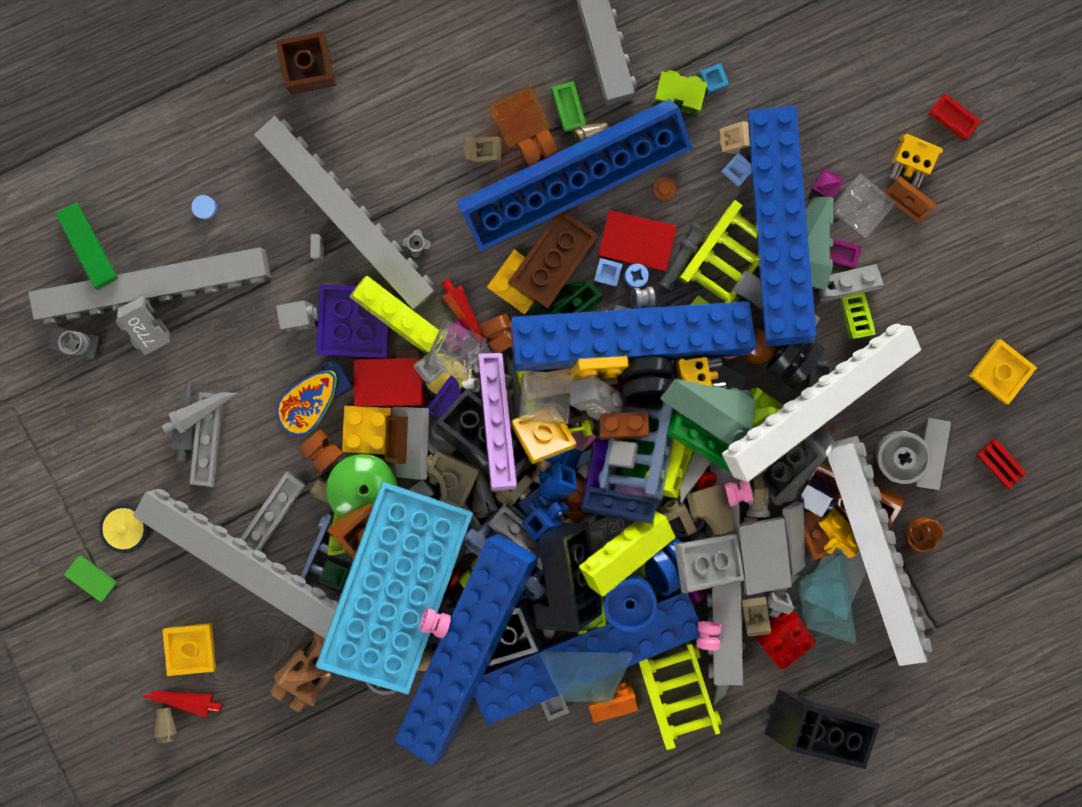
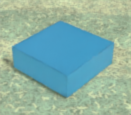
M721 63L698 73L702 81L707 82L706 95L729 86Z

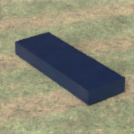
M587 487L582 511L654 525L659 502L658 499Z

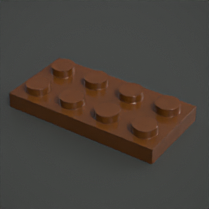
M565 211L555 215L513 274L508 285L547 311L599 235Z

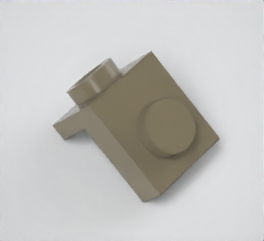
M497 136L478 139L465 137V145L463 147L465 160L475 164L500 162L501 138Z
M525 475L517 484L516 489H513L511 492L509 490H496L493 492L496 494L495 497L499 502L504 505L508 504L511 507L518 498L523 501L530 493L531 489L528 487L533 481Z
M756 475L749 481L754 500L753 510H763L764 501H768V487H764L763 475Z
M680 498L670 500L660 507L662 514L667 517L668 521L680 517L688 535L697 531L693 524L697 519L692 518L690 508L687 509L684 502L681 503Z
M766 597L742 600L747 635L750 637L770 634L771 627Z

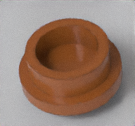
M661 177L654 183L653 193L659 200H670L676 193V184L669 177Z

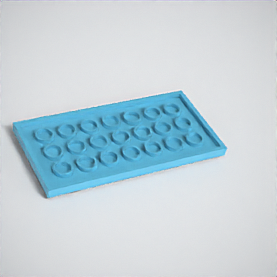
M382 481L320 651L316 668L409 694L430 632L423 633L419 631L422 615L426 608L433 609L438 613L473 512Z

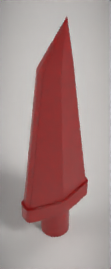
M450 279L445 280L441 284L447 294L443 295L442 299L448 304L475 342L481 345L484 344L486 339L463 291V287L460 285L455 288Z
M157 690L142 696L203 718H208L210 711L221 713L223 707L221 703L212 702L213 694Z

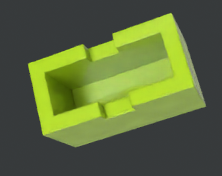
M662 71L653 105L670 99L680 107L681 112L698 116L701 111L707 82H703L701 78L696 76H689V78L680 76L676 71Z

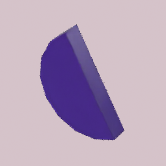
M452 375L427 407L429 408L430 416L441 417L461 395L458 381Z

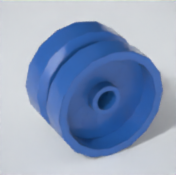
M676 537L645 562L646 577L656 590L666 596L680 588L674 544L682 542Z
M633 572L603 596L604 613L609 623L619 630L638 632L646 628L654 620L657 612L655 591L650 581L641 574Z

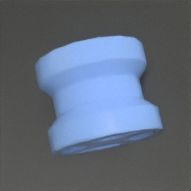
M641 264L631 265L624 274V281L630 288L642 287L649 278L647 268Z

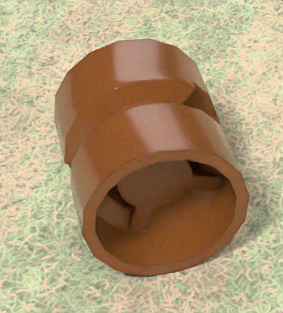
M548 129L535 134V139L533 140L527 138L517 143L527 167L559 152Z
M507 313L480 325L486 338H491L488 345L492 353H502L512 348L509 330L511 320Z
M322 429L314 433L298 449L306 459L313 460L312 465L320 474L343 455V452L335 444L329 443L330 438Z

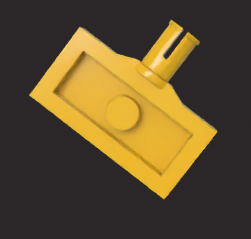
M833 507L831 512L827 511L818 523L829 538V542L824 546V550L832 554L837 547L850 559L856 556L859 547L852 527Z

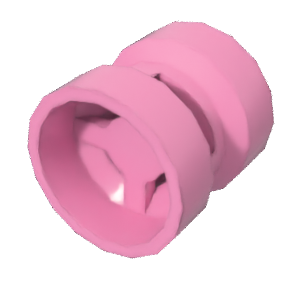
M740 480L738 483L729 482L724 484L730 507L737 505L741 501L746 503L754 501L749 481Z
M426 608L420 621L419 631L423 633L431 632L434 633L435 637L443 639L448 631L451 616L445 613L437 614L435 610Z
M698 622L697 630L700 634L696 641V647L704 650H719L721 642L718 638L722 631V625L716 622Z

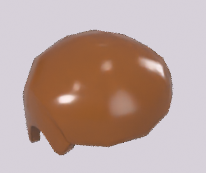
M753 328L756 348L749 355H742V357L753 365H761L772 359L775 346H765L764 330Z
M926 517L915 518L909 523L905 531L907 545L914 551L922 553L936 549L937 542L944 538L943 527L939 522Z

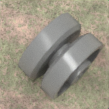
M894 431L884 436L878 443L875 451V461L880 472L891 481L900 484H910L922 479L929 471L932 463L931 450L927 443L918 435L907 431ZM900 453L906 454L904 461H900L901 459L898 458Z

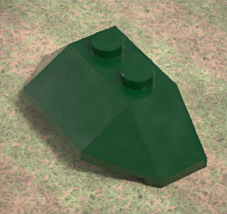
M590 280L583 283L567 284L562 287L547 311L536 305L525 316L595 312L599 309L603 295Z

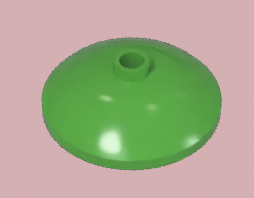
M367 454L347 457L333 468L328 477L326 494L329 505L335 514L342 518L345 514L366 505L374 504L381 482L397 486L396 477L392 469L378 457ZM360 486H367L368 491L366 494L359 492Z

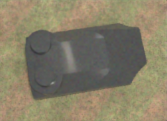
M823 425L769 465L764 473L760 474L763 475L764 487H768V495L774 504L780 506L784 502L787 503L794 500L798 492L797 489L825 461L836 446L837 442Z

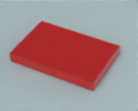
M609 210L598 256L629 264H641L646 268L666 272L677 226Z
M421 358L353 360L354 406L424 405V381L413 367Z

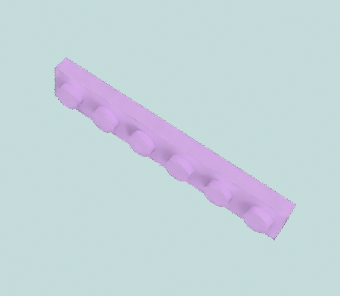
M502 353L478 354L491 491L516 489Z

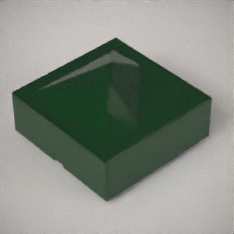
M328 559L319 583L341 591L350 567Z

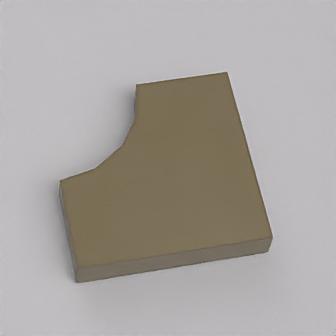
M437 449L427 472L432 474L440 484V501L463 508L481 468Z
M724 483L686 494L692 518H701L706 521L711 527L714 536L736 530Z

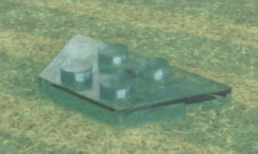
M837 553L833 559L824 565L821 564L813 573L804 576L798 581L804 623L807 629L847 642L857 643L844 555Z
M540 652V657L562 702H611L633 657V653Z

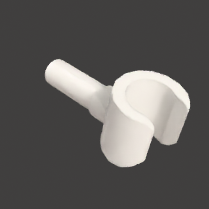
M467 361V379L463 380L462 385L465 389H469L470 392H478L481 388L478 378L473 377L472 365L470 361Z

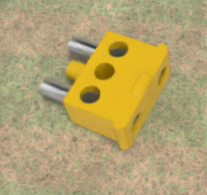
M905 134L899 137L900 143L891 161L895 166L890 178L896 180L904 167L906 170L903 176L910 179L913 172H916L912 186L918 189L924 176L931 174L939 154L943 152V149L912 135Z
M707 357L675 361L677 379L698 382L701 385L711 387L712 385H726L725 382L711 384V380L718 379L717 371L709 372V368L720 367L722 363L708 365V363L722 361L721 358L707 360Z

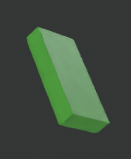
M574 81L551 87L564 134L577 130L578 126L586 125Z
M81 555L75 559L64 574V576L101 603L107 599L118 584L117 581Z

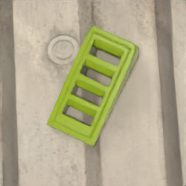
M865 293L841 298L848 339L876 335ZM859 298L860 302L848 303L849 299ZM861 307V311L851 313V308ZM853 317H863L862 321H853ZM864 325V330L856 331L855 326Z

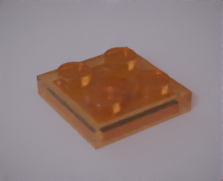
M531 85L488 105L509 149L518 146L517 143L527 138H534L535 134L541 131L551 129Z

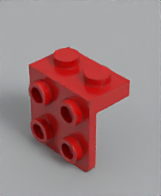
M794 611L789 615L781 612L777 618L769 616L771 633L754 636L780 670H784L793 664L794 661L816 644L815 638Z

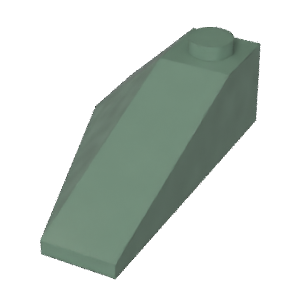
M813 197L805 210L812 289L827 290L833 268V260L830 259V247H833V239L830 238V228L833 225V198Z
M675 379L660 398L729 445L744 438L753 427L755 400L737 388L724 389L717 385H712L711 387L701 385L698 382Z

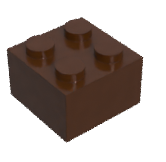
M323 31L276 40L284 85L291 95L337 86L328 40Z

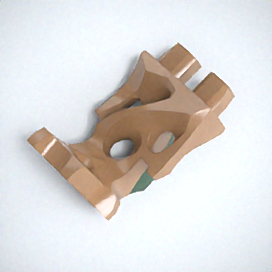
M315 632L314 640L308 643L304 651L301 649L296 651L290 661L273 676L276 683L270 691L272 696L282 701L288 692L292 693L293 697L288 702V705L298 713L307 704L312 707L315 705L321 690L332 678V674L329 671L316 668V665L313 664V659L319 656L325 638ZM320 677L317 683H312V680Z

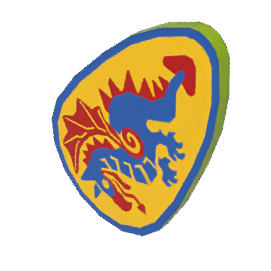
M321 371L312 374L292 386L281 396L277 403V418L282 428L289 434L295 436L307 435L322 420L336 389L337 377L333 371Z

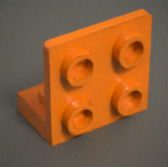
M618 681L612 684L613 687L606 689L597 687L586 694L588 707L594 723L638 711L631 682Z

